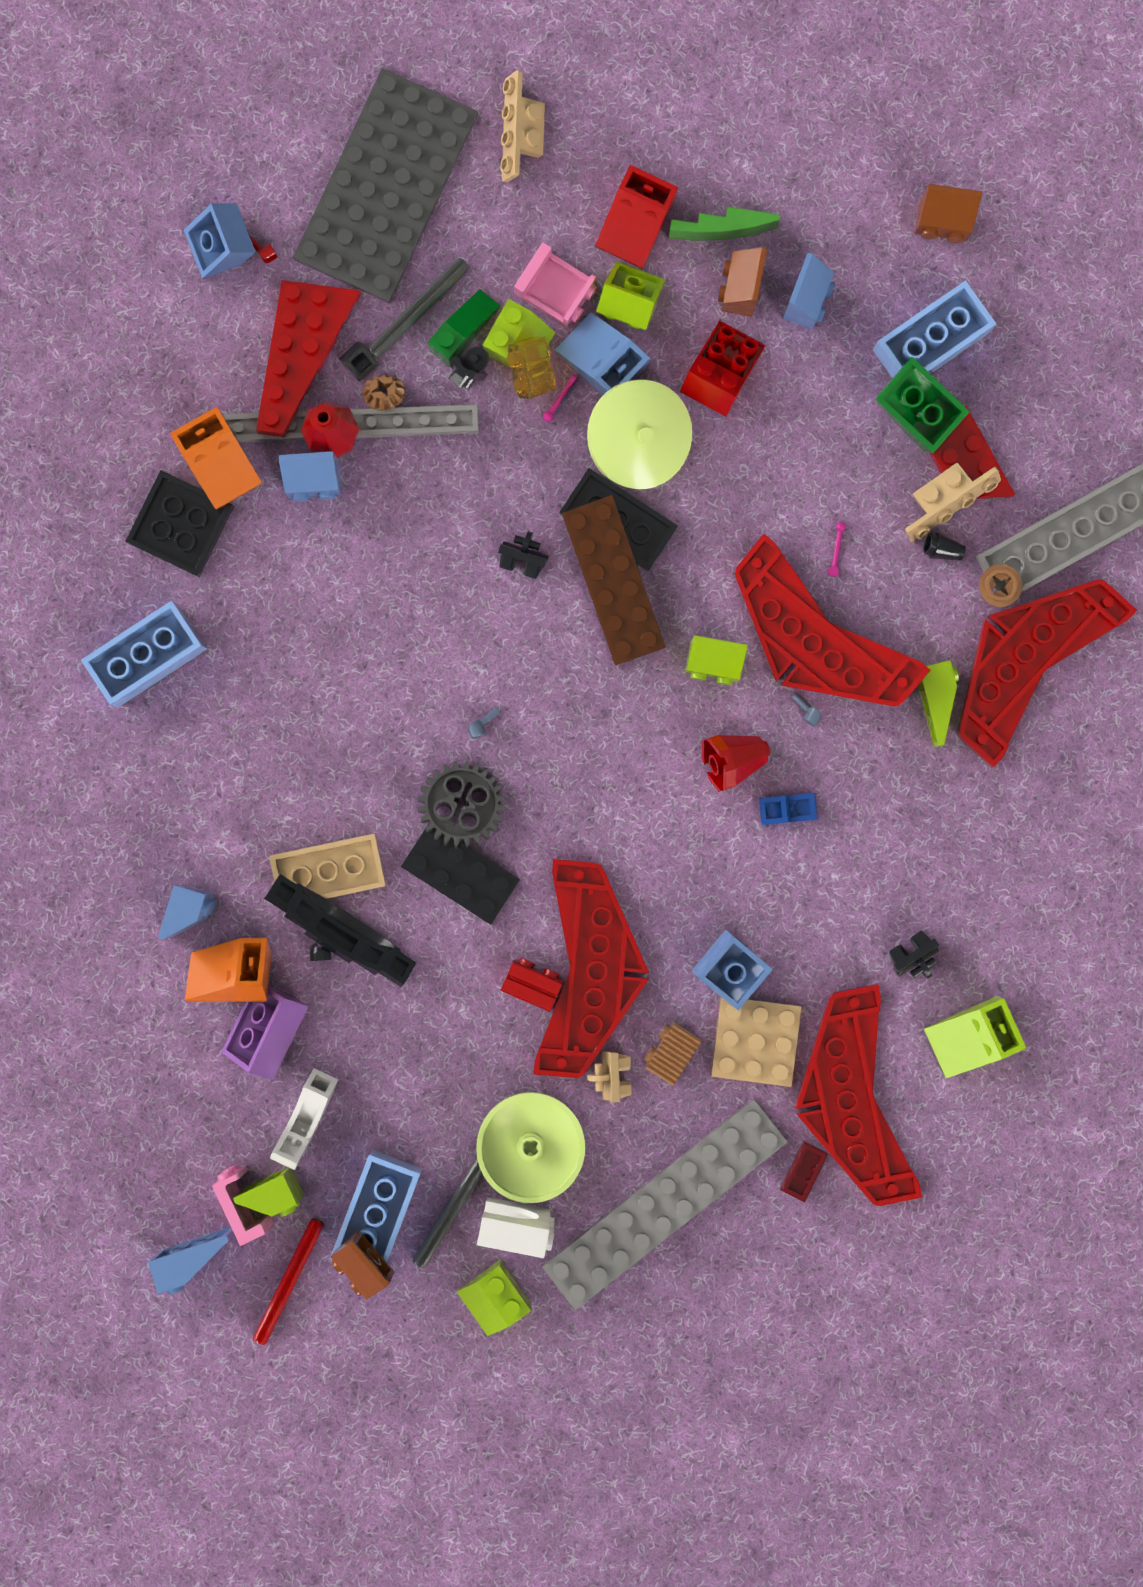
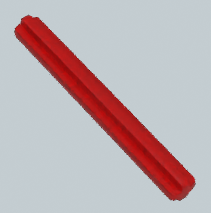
M315 1218L310 1220L253 1336L255 1342L261 1345H265L268 1342L324 1227L322 1221Z

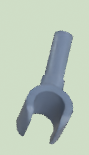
M795 692L791 697L807 712L803 720L815 727L821 719L820 711L807 704Z
M498 708L493 709L484 718L470 724L468 731L472 739H476L486 733L483 725L500 713Z

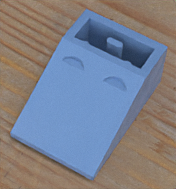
M592 312L555 349V352L602 396L620 383L637 380L649 367L650 357L633 341Z

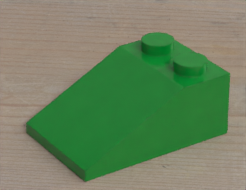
M913 357L904 364L875 398L877 403L902 431L923 451L934 453L970 412Z

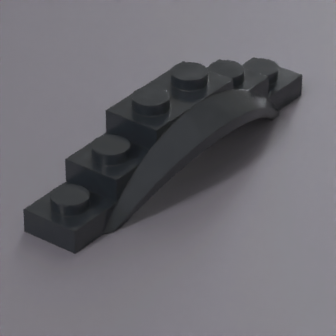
M281 874L264 897L265 900L286 913L284 917L306 930L304 934L346 962L354 961L372 974L376 975L379 973L400 987L405 984L417 963L404 955L398 947L350 913L303 885L295 884Z

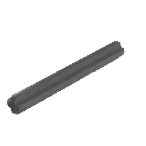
M457 258L368 346L369 352L375 358H380L468 271L467 263L463 259Z
M477 1157L414 1256L413 1263L418 1267H426L483 1174Z

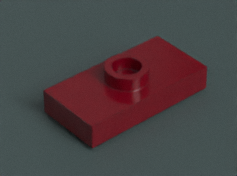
M803 1140L779 1189L805 1203L828 1153Z

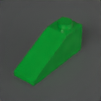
M479 289L442 324L428 341L430 351L451 367L453 365L451 362L455 356H460L497 312L500 305Z

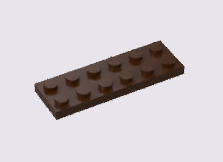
M613 495L562 513L614 664L618 665L666 648Z

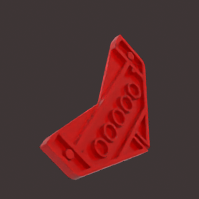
M765 534L760 537L736 567V580L775 681L778 682L793 663L796 665L782 682L781 686L888 706H899L931 671L921 661L830 623L779 547Z
M1094 580L987 616L1005 635L999 632L986 619L983 621L958 726L959 738L991 768L995 767L1004 757L1010 739L1043 673L1084 646L1128 621L1137 609L1106 581Z
M553 859L552 875L570 970L536 1055L533 1074L579 1078L586 1073L649 980V978L624 976V971L649 973L603 867L593 862Z
M872 984L834 992L829 996L794 1108L799 1109L820 1105L818 1109L798 1112L796 1115L869 1201L874 1205L883 1206L923 1197L920 1184L900 1149L873 1094L881 995L879 985Z

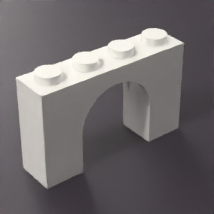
M487 1197L477 1245L544 1258L545 1251H551L555 1218L550 1217L551 1209Z

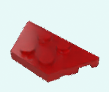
M969 412L934 453H930L940 473L958 463L972 482L993 467H996L1001 481L994 490L988 493L984 492L977 499L1013 497L1015 493Z

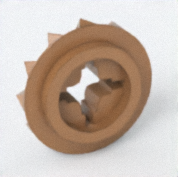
M386 373L381 377L374 375L373 380L366 381L365 388L362 389L363 399L372 409H392L399 405L405 396L403 382L398 380L396 375L388 376ZM380 387H384L388 391V396L379 391Z
M993 565L986 569L979 578L978 590L982 595V600H985L991 606L1002 608L1009 606L1021 594V577L1014 568L1008 565ZM1006 579L1009 580L1003 587L1004 593L1001 590L992 593L993 588L996 586L995 580L998 582L1005 581Z

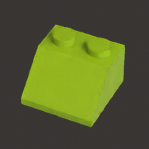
M616 261L604 283L596 312L603 314L608 319H617L628 323L632 328L646 330L652 319L666 279Z
M508 299L482 346L489 357L530 379L556 332L532 311Z
M694 635L690 642L685 673L691 674L690 678L694 680L706 681V677L716 678V683L732 686L733 682L740 680L748 645Z
M287 1167L241 1189L233 1197V1200L238 1205L271 1217L279 1213L283 1217L296 1210V1207L300 1205V1200L304 1197V1193L293 1169Z
M501 1259L456 1291L487 1336L510 1327L531 1312L532 1303Z

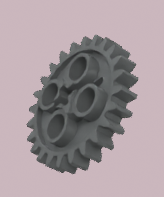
M454 761L453 769L444 764L443 773L435 769V779L431 777L426 778L429 787L421 786V792L426 795L418 797V802L425 804L418 807V813L426 814L421 818V823L429 822L430 824L427 826L426 832L435 830L434 839L437 840L443 836L445 846L450 840L454 841L455 848L458 847L460 841L464 842L466 848L469 847L470 840L479 845L480 836L486 840L489 839L487 830L497 831V827L493 822H502V817L497 815V813H504L505 807L498 805L505 800V796H497L501 792L502 787H493L496 777L487 779L488 769L479 773V764H476L473 769H469L468 761L464 763L463 768H459L457 761ZM456 782L461 786V790L452 793L448 791L447 785ZM470 783L472 787L466 797V804L461 809L456 825L452 826L451 822L457 811V803L461 802L467 784ZM476 792H482L486 796V800L477 803L471 796ZM445 806L451 810V814L447 817H441L436 811L439 807ZM466 816H470L476 820V824L473 827H466L462 824L461 820Z

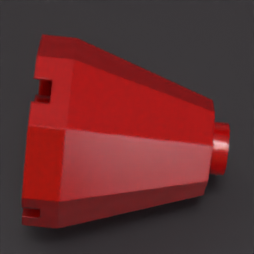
M329 400L308 409L301 428V432L312 453L333 451L336 458L353 450L356 436H358L360 430L349 407Z
M716 735L702 741L703 763L705 765L709 762L712 772L706 773L708 779L718 792L737 786L766 764L768 756H770L769 745L760 736Z

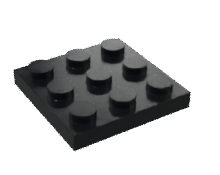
M160 470L125 542L199 578L234 506L231 503H227L216 510L203 490Z

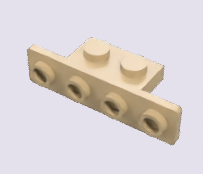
M519 70L508 76L503 84V93L505 94L502 110L504 131L501 137L503 158L500 169L502 181L507 183L519 176L520 154L535 158L543 155L545 103L522 97L523 72Z
M956 463L914 492V499L926 514L905 529L909 540L913 542L916 539L920 540L926 537L932 528L949 521L955 512L961 508L971 506L976 498L984 492L988 493L994 490L1001 481L998 469L993 467L972 482L961 466Z

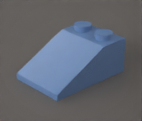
M228 1227L159 1251L148 1261L158 1294L167 1291V1294L171 1295L184 1289L183 1286L190 1283L189 1280L234 1235L232 1228Z

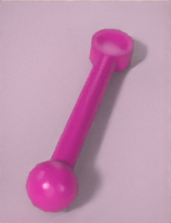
M575 374L571 376L550 410L543 414L544 421L550 422L553 419V413L570 388L575 384L578 376Z
M844 522L836 524L837 537L832 566L828 569V574L831 577H835L839 573L837 563L842 534L846 530Z

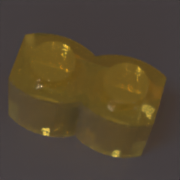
M531 337L508 345L507 359L514 371L513 387L519 398L531 399L556 390L555 374L550 364V349L545 337Z

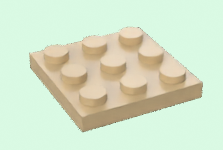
M721 997L711 1077L792 1087L802 1007L748 999L738 1011Z

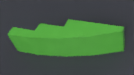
M727 207L725 217L699 213L698 223L672 219L669 238L708 241L752 236L777 229L780 214Z

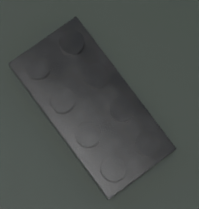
M588 468L559 514L562 515V513L613 495L636 563L649 572L678 525Z
M425 828L401 867L491 925L520 879L472 848H466L461 841L457 848L454 847L453 840H450L445 846L443 836L435 840L434 835L436 831L433 830L427 833Z

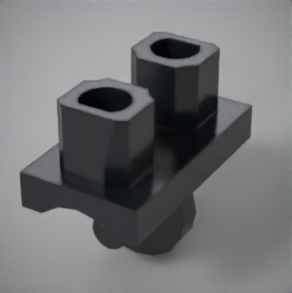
M473 347L467 351L465 357L455 356L451 363L456 368L448 379L459 388L465 387L467 389H470L476 380L483 381L488 375L485 371H480L487 367L489 363V356L486 350L481 347Z
M530 531L527 532L525 538L515 535L514 543L523 545L522 547L503 541L498 553H501L500 568L513 571L516 561L519 559L526 562L523 575L536 579L542 567H545L549 556L529 549L532 548L539 551L541 543L532 540L533 532Z
M920 931L910 938L911 943L916 948L914 952L908 955L902 945H898L889 951L894 971L898 977L911 970L910 973L913 978L923 974L928 979L932 977L929 969L937 963L933 957L926 962L924 961L939 952V944L935 938L930 940L923 931Z

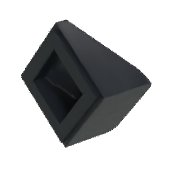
M359 341L339 357V360L358 381H361L379 365L366 347Z

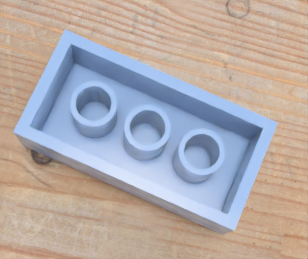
M965 280L881 338L876 343L873 351L892 378L911 357L931 374L988 335L996 326V322Z
M171 600L81 659L108 703L119 708L206 651L207 648L179 605Z
M372 1149L332 1254L347 1239L360 1230L384 1260L388 1262L423 1168Z

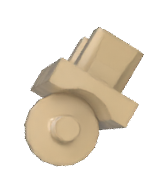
M601 1051V1063L595 1064V1073L588 1074L587 1080L595 1081V1090L602 1091L603 1100H609L612 1103L620 1102V1098L632 1094L630 1081L619 1080V1071L630 1070V1056L613 1051Z

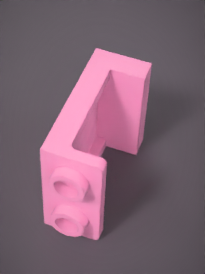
M542 242L514 285V293L568 328L571 322L577 323L584 311L581 307L586 299L591 301L598 290V287L595 286L597 277L593 274L590 277L552 254V248Z
M236 1164L222 1171L223 1173L217 1176L218 1181L212 1187L239 1245L242 1246L266 1234L274 1223L269 1215L254 1220L249 1208L234 1202L233 1197L240 1191L236 1180L248 1171L246 1165L239 1168Z

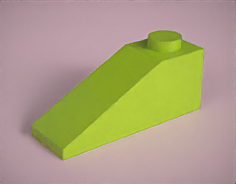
M951 660L928 665L927 667L931 671L918 685L934 748L945 744L957 689L956 681H959L957 668L955 665L952 666Z

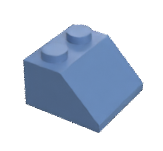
M211 203L184 229L202 279L242 265L255 253L237 203Z
M811 253L806 255L783 319L813 329L816 322L821 323L826 311V307L822 306L825 297H831L836 283L831 282L834 272Z
M333 451L279 455L284 491L288 498H292V501L305 502L309 500L308 497L319 496L320 500L335 499V495H342L340 463Z
M174 885L158 938L163 940L175 938L208 920L209 915H214L217 907V901L214 900L215 893L188 885Z
M725 930L695 965L692 972L739 1011L773 968L728 930Z

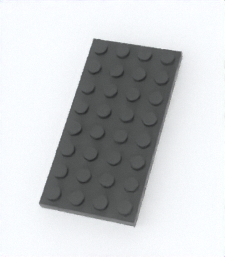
M382 68L296 249L293 259L390 304L478 117V111Z

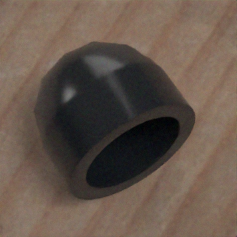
M317 942L310 948V961L332 960L331 951L323 946L321 950H318Z

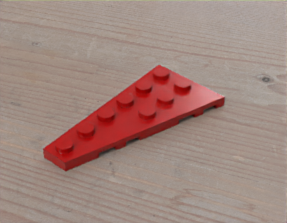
M286 280L281 281L256 427L257 434L285 437L299 411L303 398L310 391L315 376L322 369L338 339L337 336L344 323H347L352 308L358 302L361 296L360 290Z

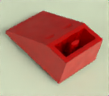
M629 165L595 247L643 269L677 199L678 187L633 165Z
M719 320L688 371L680 392L727 417L766 345Z

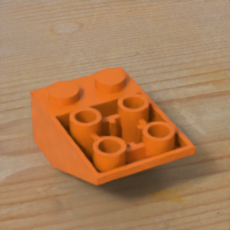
M218 407L211 409L170 433L183 458L216 510L263 484Z
M239 938L192 952L185 1002H267L272 960L268 938Z

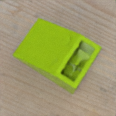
M999 996L990 998L924 1028L945 1078L1002 1060L1026 1049V1045L1005 999Z

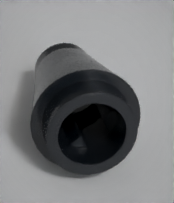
M938 532L935 534L930 533L923 547V553L931 559L961 561L966 551L965 545Z

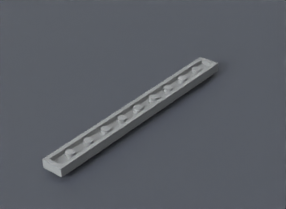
M477 404L397 407L389 410H375L372 408L350 409L360 429L356 438L479 433ZM298 411L285 437L257 434L256 427L259 413L223 414L239 443L305 440L301 428L307 411Z

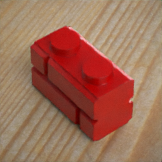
M520 957L519 962L513 960L500 991L550 1012L563 983L562 980L558 979L560 974L545 968L544 972L534 969L535 963Z

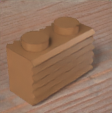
M673 1021L671 1026L666 1023L658 1036L662 1040L657 1048L652 1046L644 1057V1060L647 1062L645 1068L674 1086L702 1042L700 1037Z

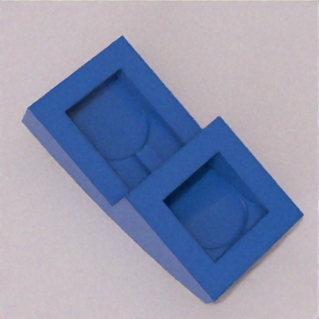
M816 793L759 798L762 825L818 820Z

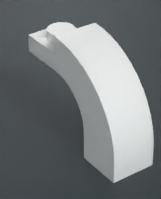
M315 1068L312 1070L302 1089L294 1112L272 1151L270 1159L293 1170L296 1169L318 1128L338 1079Z

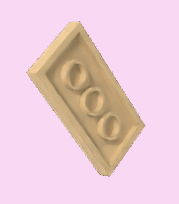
M375 833L269 856L274 882L281 874L295 884H301L326 899L387 886Z

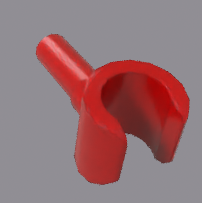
M249 235L253 247L264 263H270L278 258L270 243L262 248Z

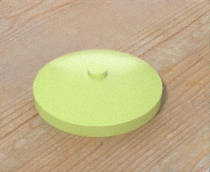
M630 380L620 383L600 398L591 413L587 430L589 451L600 472L618 485L632 489H648L661 485L680 470L689 454L692 442V423L688 410L680 397L661 383L650 380Z
M538 1092L518 1093L499 1102L484 1118L477 1137V1159L483 1176L501 1195L522 1203L544 1202L563 1193L577 1178L585 1157L583 1130L575 1114L560 1100Z

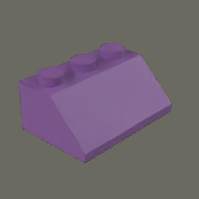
M269 985L267 1002L244 1003L221 1053L248 1073L274 1080L308 1006L297 998Z

